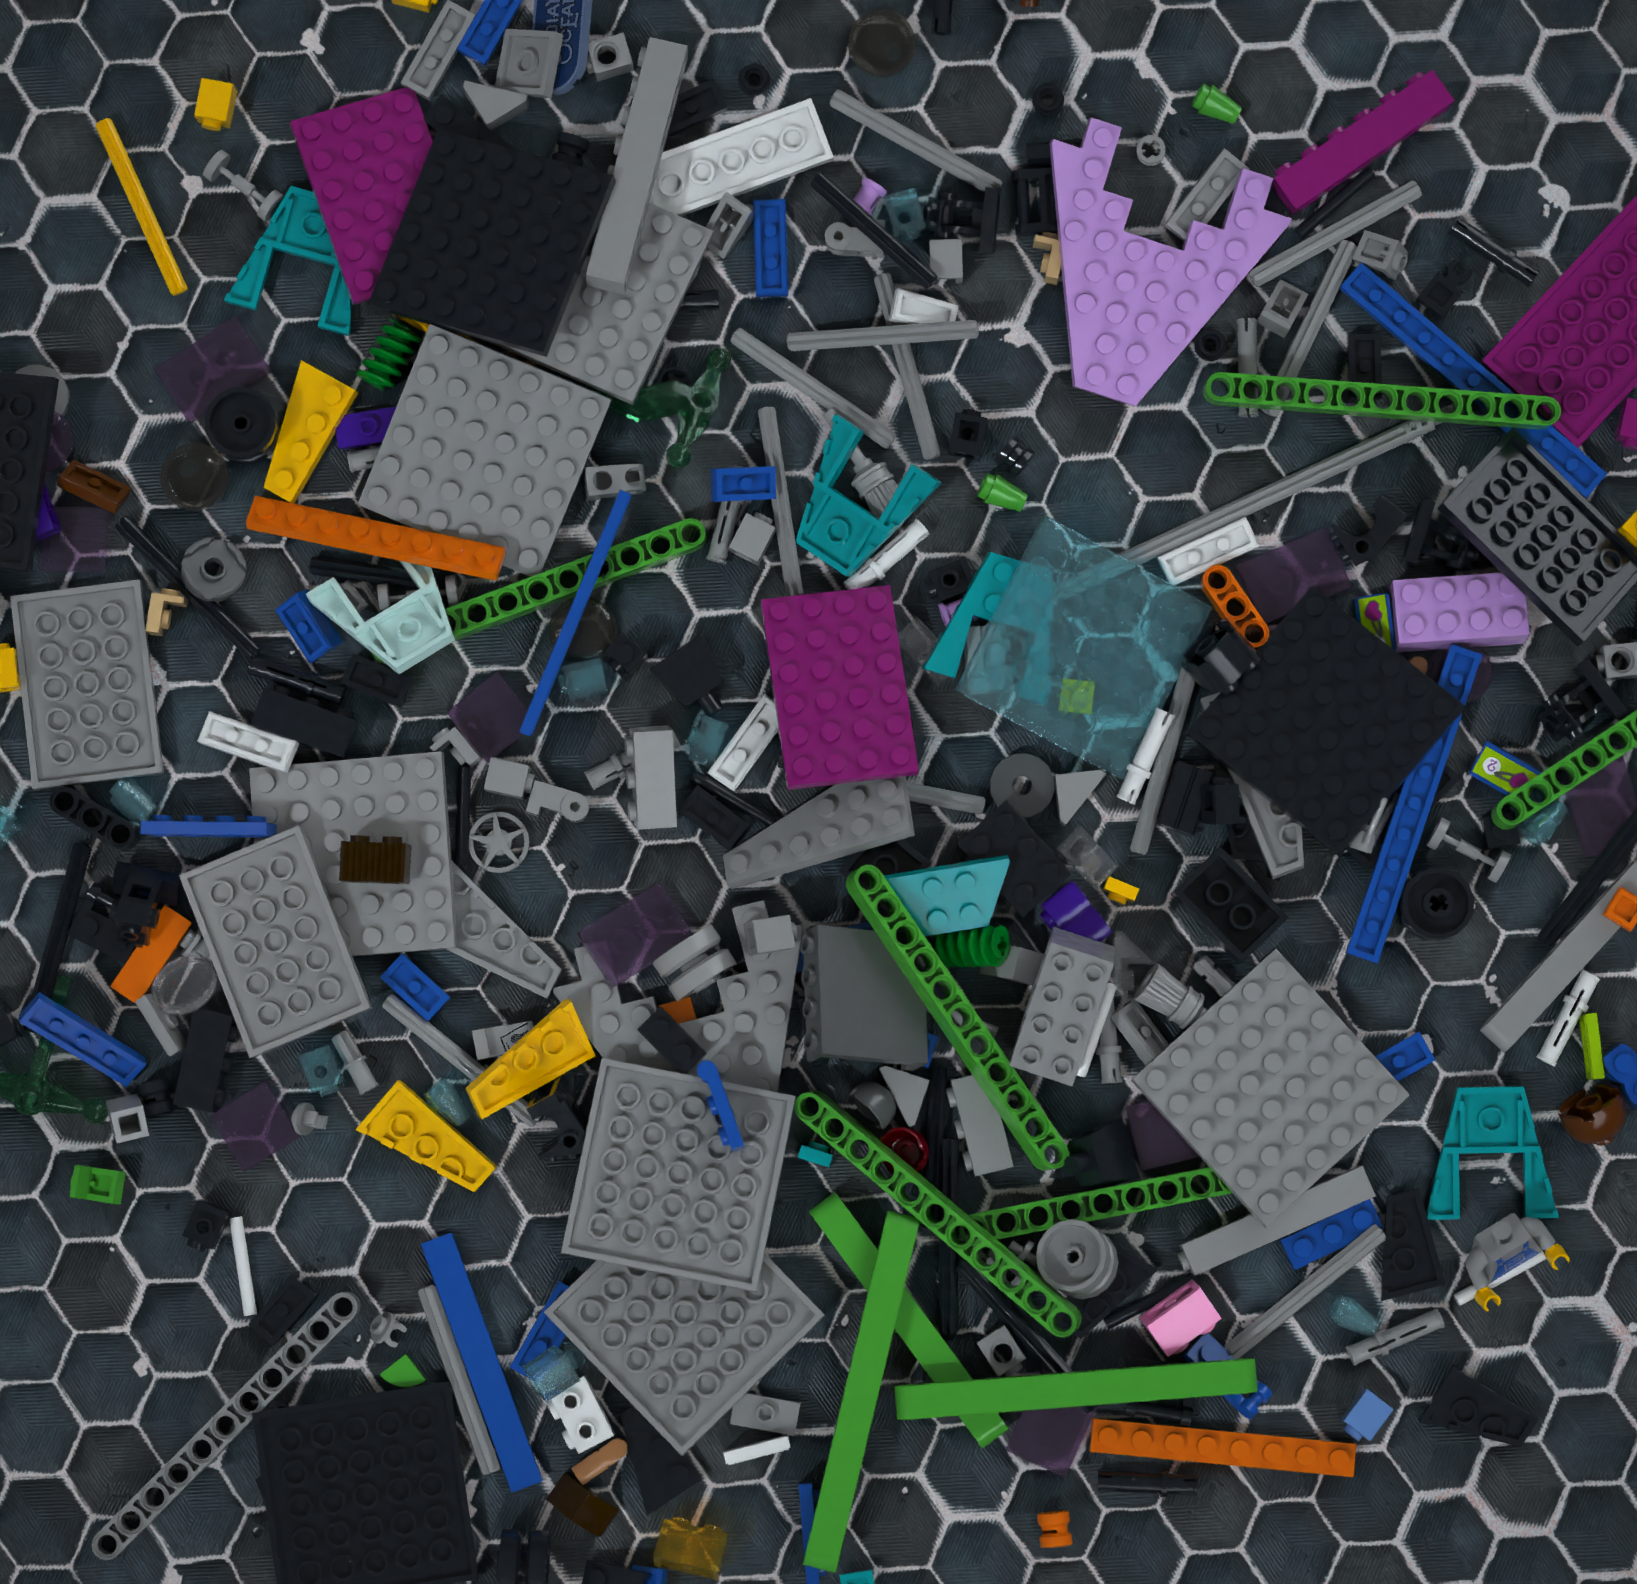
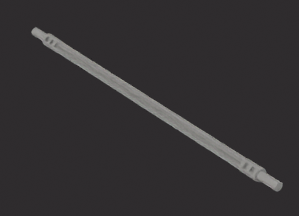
M1451 404L1440 410L1450 414L1454 410V405ZM1417 420L1404 422L1051 585L1050 606L1435 430L1436 425L1443 422ZM989 621L991 625H996V624H998V623Z

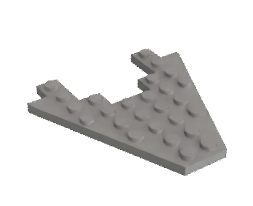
M765 900L732 908L748 972L717 980L724 1012L679 1023V1025L707 1052L686 1075L699 1077L697 1074L698 1065L702 1061L708 1060L715 1064L722 1082L778 1092L800 955V942L803 936V925H796L798 938L795 941V948L749 956L743 924L753 920L769 918ZM607 941L575 948L574 952L582 981L553 988V993L560 1002L566 998L572 1002L588 1039L600 1055L605 1059L679 1073L637 1030L658 1009L655 996L623 1004Z

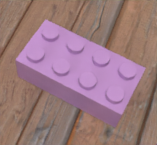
M1503 573L1393 580L1388 589L1397 653L1449 649L1451 644L1462 648L1524 644L1530 635L1526 596Z

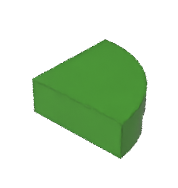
M407 1354L379 1374L388 1383L399 1387H412L427 1380Z

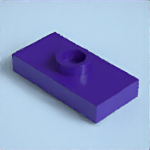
M397 406L344 415L336 429L339 450L381 444Z

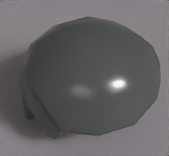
M877 1082L860 1083L849 1094L850 1098L853 1096L858 1110L867 1119L875 1122L876 1128L881 1127L882 1130L885 1129L896 1114V1102L892 1093L884 1085Z

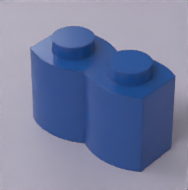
M1623 1043L1615 1044L1602 1054L1604 1074L1607 1079L1617 1084L1623 1100L1630 1107L1637 1110V1054Z

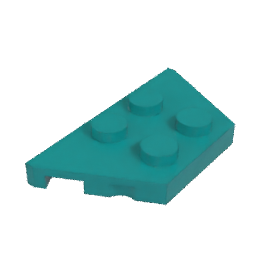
M1008 855L884 875V877L923 935L931 936L989 926L1010 861Z

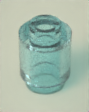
M123 778L120 779L109 791L112 795L109 802L132 823L136 821L140 826L141 821H148L158 809V806L154 803L155 799L132 778L127 781Z

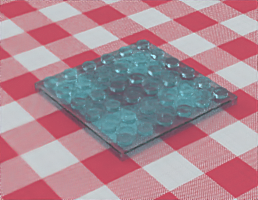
M1046 515L1042 517L955 691L1111 775L1125 780L1128 773L1126 767L1129 763L1132 764L1154 715L1155 708L1162 709L1182 668L1181 662L1186 661L1183 656L1190 645L1198 638L1213 607Z

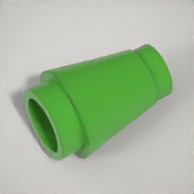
M1204 83L1197 91L1191 105L1197 109L1199 114L1234 124L1242 109L1241 106L1237 105L1236 102L1213 84L1208 86Z
M987 473L977 493V497L982 498L983 503L1018 512L1022 510L1028 494L1022 492L997 473L995 475Z

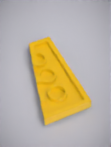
M301 360L265 480V489L295 504L335 435L341 420L347 414L358 395L356 390Z

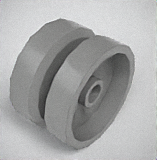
M712 924L680 942L652 963L661 977H669L680 970L682 971V974L670 982L668 987L677 1002L695 992L697 994L737 964L728 949H721L710 956L707 955L721 940Z
M1074 1219L1058 1222L1049 1228L1039 1241L1036 1253L1038 1270L1045 1282L1065 1295L1078 1299L1096 1297L1108 1289L1116 1277L1119 1263L1117 1250L1109 1237L1087 1222Z

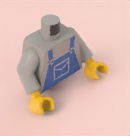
M1512 1213L1474 1237L1472 1251L1465 1260V1266L1474 1288L1478 1289L1475 1294V1300L1485 1311H1489L1487 1302L1490 1299L1497 1306L1501 1304L1500 1297L1488 1285L1541 1253L1542 1250H1545V1257L1555 1270H1558L1555 1264L1557 1258L1565 1257L1567 1262H1570V1258L1560 1244H1555V1239L1539 1219L1525 1217L1519 1219L1515 1213Z

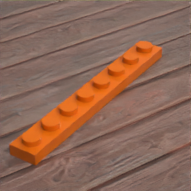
M255 496L246 519V527L250 530L495 581L498 579L506 556L505 547L260 496Z
M1092 1418L1089 1451L1354 1477L1356 1444Z

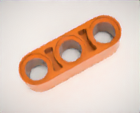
M1222 565L1209 567L1201 578L1202 591L1221 619L1229 621L1245 639L1246 628L1255 627L1260 631V642H1249L1257 650L1268 640L1269 629L1267 624L1227 567ZM1211 574L1221 575L1225 580V586L1221 589L1212 588L1208 583V576ZM1231 600L1240 602L1243 607V613L1239 616L1231 615L1226 609L1227 602Z

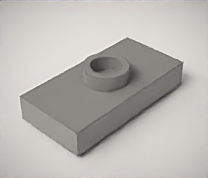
M156 992L143 995L137 999L136 1005L167 1055L174 1056L184 1052L186 1041L177 1028L179 1025L178 1020L170 1010H166Z
M746 1393L733 1406L730 1424L795 1436L801 1403Z

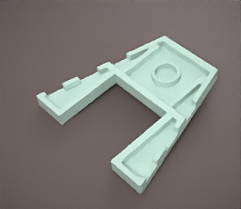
M400 561L419 590L366 622L363 621L334 577L306 593L312 605L398 674H401L455 641L432 567Z

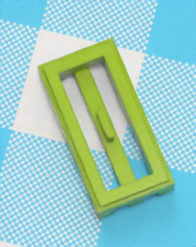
M1597 1013L1583 1014L1579 1018L1586 1079H1604L1605 1074Z

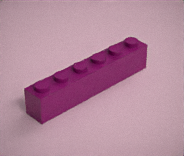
M1433 69L1425 75L1422 71L1418 72L1406 81L1407 87L1399 93L1395 89L1390 91L1379 100L1380 106L1372 111L1369 107L1362 110L1353 118L1355 123L1345 129L1343 125L1339 126L1327 135L1329 141L1320 147L1316 143L1311 145L1300 154L1301 160L1294 165L1289 161L1274 172L1276 177L1273 179L1271 186L1292 216L1451 108L1455 100Z

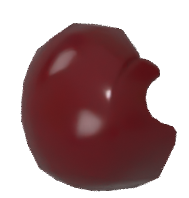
M895 1127L880 1138L881 1142L917 1172L926 1166L929 1146L920 1132L911 1127ZM883 1161L882 1163L885 1164L886 1169L894 1174L893 1165L888 1161Z

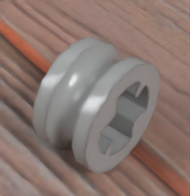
M1147 135L1138 142L1137 157L1143 164L1154 166L1163 160L1165 144L1160 137ZM1153 143L1157 144L1159 147H1157L1156 151H1160L1157 157L1151 155L1149 158H1146L1143 155L1145 150H1142V147L1145 144L1147 146H1151Z

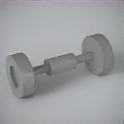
M219 150L208 162L203 176L213 182L221 174L225 175L231 180V185L249 198L253 196L262 204L257 212V216L265 222L270 220L283 200L284 195L275 189L265 198L256 191V186L240 174L235 176L226 169L231 156L225 151Z
M455 575L445 576L446 589H441L439 592L441 596L447 595L448 604L451 607L459 604L457 580ZM388 584L377 585L380 613L389 608L392 602H399L419 589L406 591V594L390 596Z
M1441 817L1430 834L1426 846L1436 850L1441 840L1456 847L1455 850L1474 861L1478 858L1491 865L1487 879L1496 883L1505 870L1511 854L1501 850L1495 860L1481 853L1482 849L1463 839L1458 841L1445 834L1450 821Z

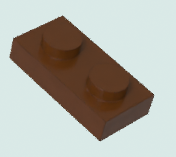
M74 459L59 475L56 485L113 514L126 501L131 487Z

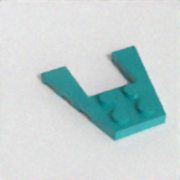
M290 186L271 218L268 228L254 247L255 250L246 265L242 267L236 277V282L230 292L226 294L224 301L225 303L257 311L274 250L334 266V270L317 326L320 329L350 337L352 302L314 193Z
M834 414L831 421L834 423L830 437L826 439L822 451L824 457L819 473L816 472L813 481L814 490L811 500L806 504L795 542L843 575L851 577L942 482L918 466L911 464L879 519L833 488L865 432L842 416Z
M987 552L968 585L966 594L960 604L956 606L951 620L934 645L935 648L928 660L924 662L922 669L955 678L972 617L982 618L1030 633L1013 696L1046 705L1048 694L1052 570L993 552Z
M1523 1086L1456 1087L1426 1210L1428 1220L1460 1219L1459 1154L1523 1153L1524 1217L1559 1218Z

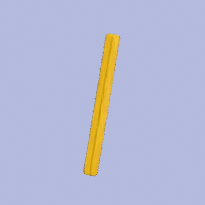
M110 118L103 119L96 123V129L170 293L173 296L180 295L187 291L188 287L113 121Z

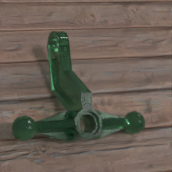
M723 348L712 349L706 358L708 369L691 387L676 380L641 387L633 405L584 384L583 387L611 398L609 410L637 423L679 415L677 443L672 444L667 449L666 460L672 467L680 469L690 463L692 456L691 445L710 425L719 405L721 373L728 370L731 366V356Z
M59 975L51 1000L64 1008L67 1005L73 978ZM43 1036L40 1038L29 1072L25 1074L0 1073V1096L11 1102L15 1109L24 1115L32 1116L40 1112L83 1114L85 1120L91 1124H100L108 1117V1110L104 1101L91 1099L85 1102L53 1084L45 1075L55 1043Z

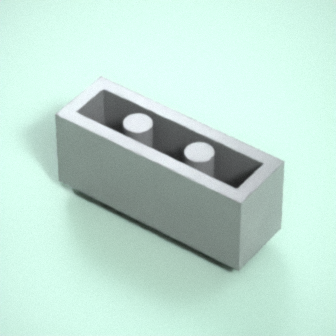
M669 725L630 728V737H625L624 740L626 756H631V769H626L627 788L633 791V801H628L629 821H634V825L638 830L677 827L673 730Z
M973 1075L951 1080V1087L946 1088L950 1108L956 1106L960 1118L954 1120L958 1139L965 1138L968 1151L962 1152L966 1171L973 1170L974 1176H979L1014 1167L1001 1116Z

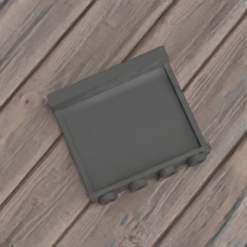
M816 925L805 931L800 942V949L804 960L801 981L805 989V1001L802 1012L804 1018H806L804 1048L807 1051V1061L812 1062L820 1057L892 1063L901 1064V1070L914 1071L928 1064L926 1006L876 932L873 930ZM896 933L897 940L905 945L907 935ZM916 956L914 960L915 966L919 971L924 972V959Z

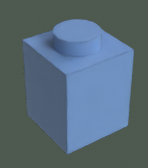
M1363 1388L1340 1418V1420L1347 1424L1343 1430L1357 1441H1360L1362 1437L1371 1441L1394 1409L1371 1391Z

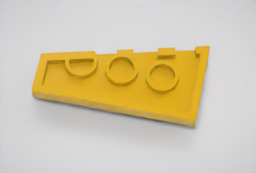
M568 998L563 1000L465 1088L477 1115L481 1119L486 1118L596 1056L572 1002Z
M398 1080L355 1129L364 1135L367 1134L379 1140L381 1144L409 1156L410 1159L434 1169L438 1174L472 1192H476L498 1167L401 1080Z

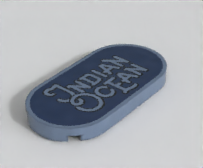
M592 0L534 1L532 30L556 31L563 34L552 92L554 95L569 92L575 87L572 85L576 80H580L585 73L588 58Z

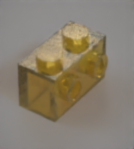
M673 1517L672 1520L663 1519L653 1556L654 1566L719 1581L728 1546V1534L723 1533V1529L713 1525H704V1528L692 1526L690 1521L679 1517Z

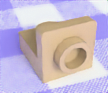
M1043 232L1042 236L1035 235L1033 247L1051 251V254L1044 253L1040 272L1046 273L1044 283L1057 285L1061 270L1059 238L1057 234Z
M162 588L161 593H151L145 630L147 633L163 637L164 629H169L172 611L167 609L168 605L187 607L188 601L184 597H180V591Z

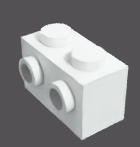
M586 1375L549 1394L551 1400L547 1402V1405L555 1420L561 1418L566 1428L562 1435L570 1450L576 1448L579 1454L615 1435Z

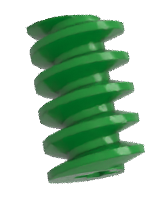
M391 319L388 320L393 326L383 325L381 327V330L387 337L376 336L375 342L380 348L371 347L368 350L374 360L365 358L362 361V364L368 371L357 370L356 372L360 379L386 392L384 390L385 386L396 387V384L390 378L391 375L399 377L403 375L396 366L398 364L408 366L409 362L403 354L415 353V350L409 343H421L422 341L412 330Z
M989 925L984 928L979 927L937 934L935 950L945 967H999L1007 960L1010 949V936L1006 927L998 925L995 928Z

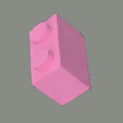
M1193 1279L1139 1316L1146 1329L1167 1357L1185 1350L1191 1340L1198 1335L1210 1332L1215 1327L1216 1322L1222 1319Z

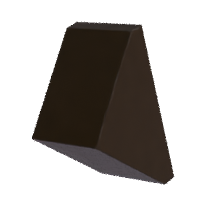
M567 1472L562 1475L546 1498L548 1502L570 1521L598 1537H601L619 1511V1509L585 1485H582Z

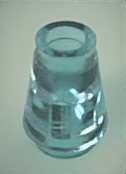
M1556 799L1523 821L1524 825L1520 828V831L1531 844L1537 847L1542 843L1546 844L1564 819V816L1568 813V810L1562 802Z
M445 1078L440 1079L424 1093V1096L428 1099L426 1103L452 1123L455 1128L470 1117V1113L467 1111L453 1083H448Z
M1338 1295L1328 1311V1318L1333 1320L1334 1325L1363 1335L1365 1334L1368 1337L1374 1334L1379 1325V1320L1351 1296Z

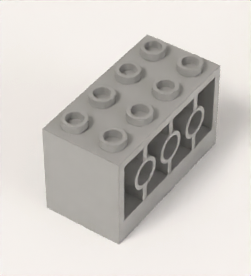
M1053 927L1012 1047L1009 1066L1073 1087L1115 963L1116 947Z

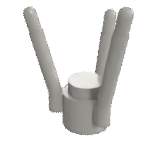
M1399 793L1393 795L1385 811L1387 798L1383 797L1381 799V807L1373 816L1370 825H1367L1349 847L1371 854L1373 846H1376L1379 835L1395 808Z

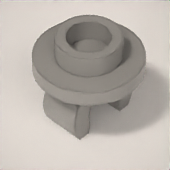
M199 928L196 932L190 929L181 941L180 946L184 948L181 955L187 957L192 951L204 960L209 958L210 954L204 940L200 939L202 934Z
M302 1102L293 1111L291 1122L297 1134L308 1135L314 1128L326 1129L328 1116L319 1115V1112L315 1111L311 1103Z
M385 1312L382 1315L376 1316L370 1326L371 1339L378 1344L385 1342L390 1347L395 1348L398 1343L390 1338L391 1332L399 1329L405 1333L407 1328L401 1322L395 1320L394 1314Z

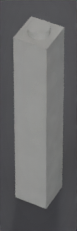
M1357 1166L1310 1187L1268 1227L1264 1228L1250 1213L1179 1244L1181 1252L1177 1253V1256L1184 1271L1190 1270L1192 1275H1197L1376 1197L1363 1166Z

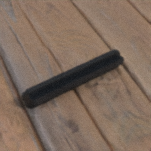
M315 556L310 560L309 572L312 575L419 589L405 568ZM433 572L434 577H435V580H436V583H437V582H438V575H437L435 572Z

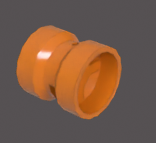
M1069 1510L1037 1513V1522L1042 1529V1534L1039 1536L1040 1548L1061 1547L1073 1544L1072 1534L1068 1531L1067 1526L1070 1522Z

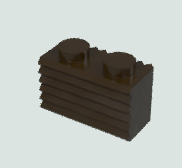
M350 835V841H341L339 881L410 884L411 845L402 843V837L383 836L382 842H370V836Z

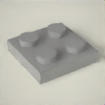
M505 29L495 88L526 94L528 97L552 98L563 34L556 31Z

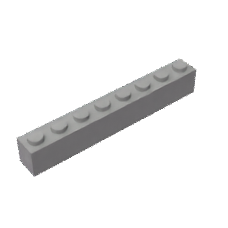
M650 37L647 48L641 47L638 58V66L641 67L639 77H633L630 87V95L634 96L631 107L625 106L622 117V125L626 126L623 136H617L614 154L618 155L615 166L610 165L607 174L614 176L616 182L591 243L594 244L592 253L586 256L581 273L586 274V283L589 287L625 295L688 60L687 45Z

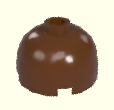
M1612 1084L1596 1085L1597 1091L1586 1095V1091L1583 1089L1567 1098L1560 1105L1559 1111L1561 1114L1558 1115L1569 1136L1578 1142L1597 1144L1598 1146L1606 1145L1614 1140L1615 1135L1622 1129L1626 1121L1627 1111L1618 1087Z

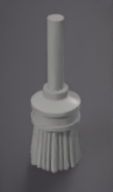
M834 408L823 414L831 429L834 423L831 422L834 414H837ZM857 445L850 456L855 464L853 470L856 473L851 485L858 491L860 499L866 500L872 514L880 519L898 485L893 480L895 477L893 474H890L885 462L873 463L871 458L866 459Z
M1156 963L1148 971L1134 995L1135 1001L1166 1015L1167 1020L1175 1022L1181 1029L1193 1024L1208 1010L1204 1007V994L1196 992L1190 985L1184 986L1159 963Z

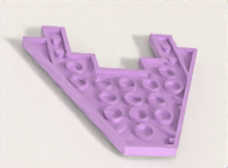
M1091 117L1088 120L1080 148L1052 139L1050 142L1072 384L1075 388L1136 406L1288 227L1292 218L1264 209L1273 178L1242 168L1235 184L1222 229L1192 220L1182 250L1125 232L1124 228L1133 200L1103 190L1122 127Z

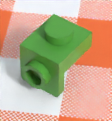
M75 1165L70 1181V1197L121 1205L126 1172Z

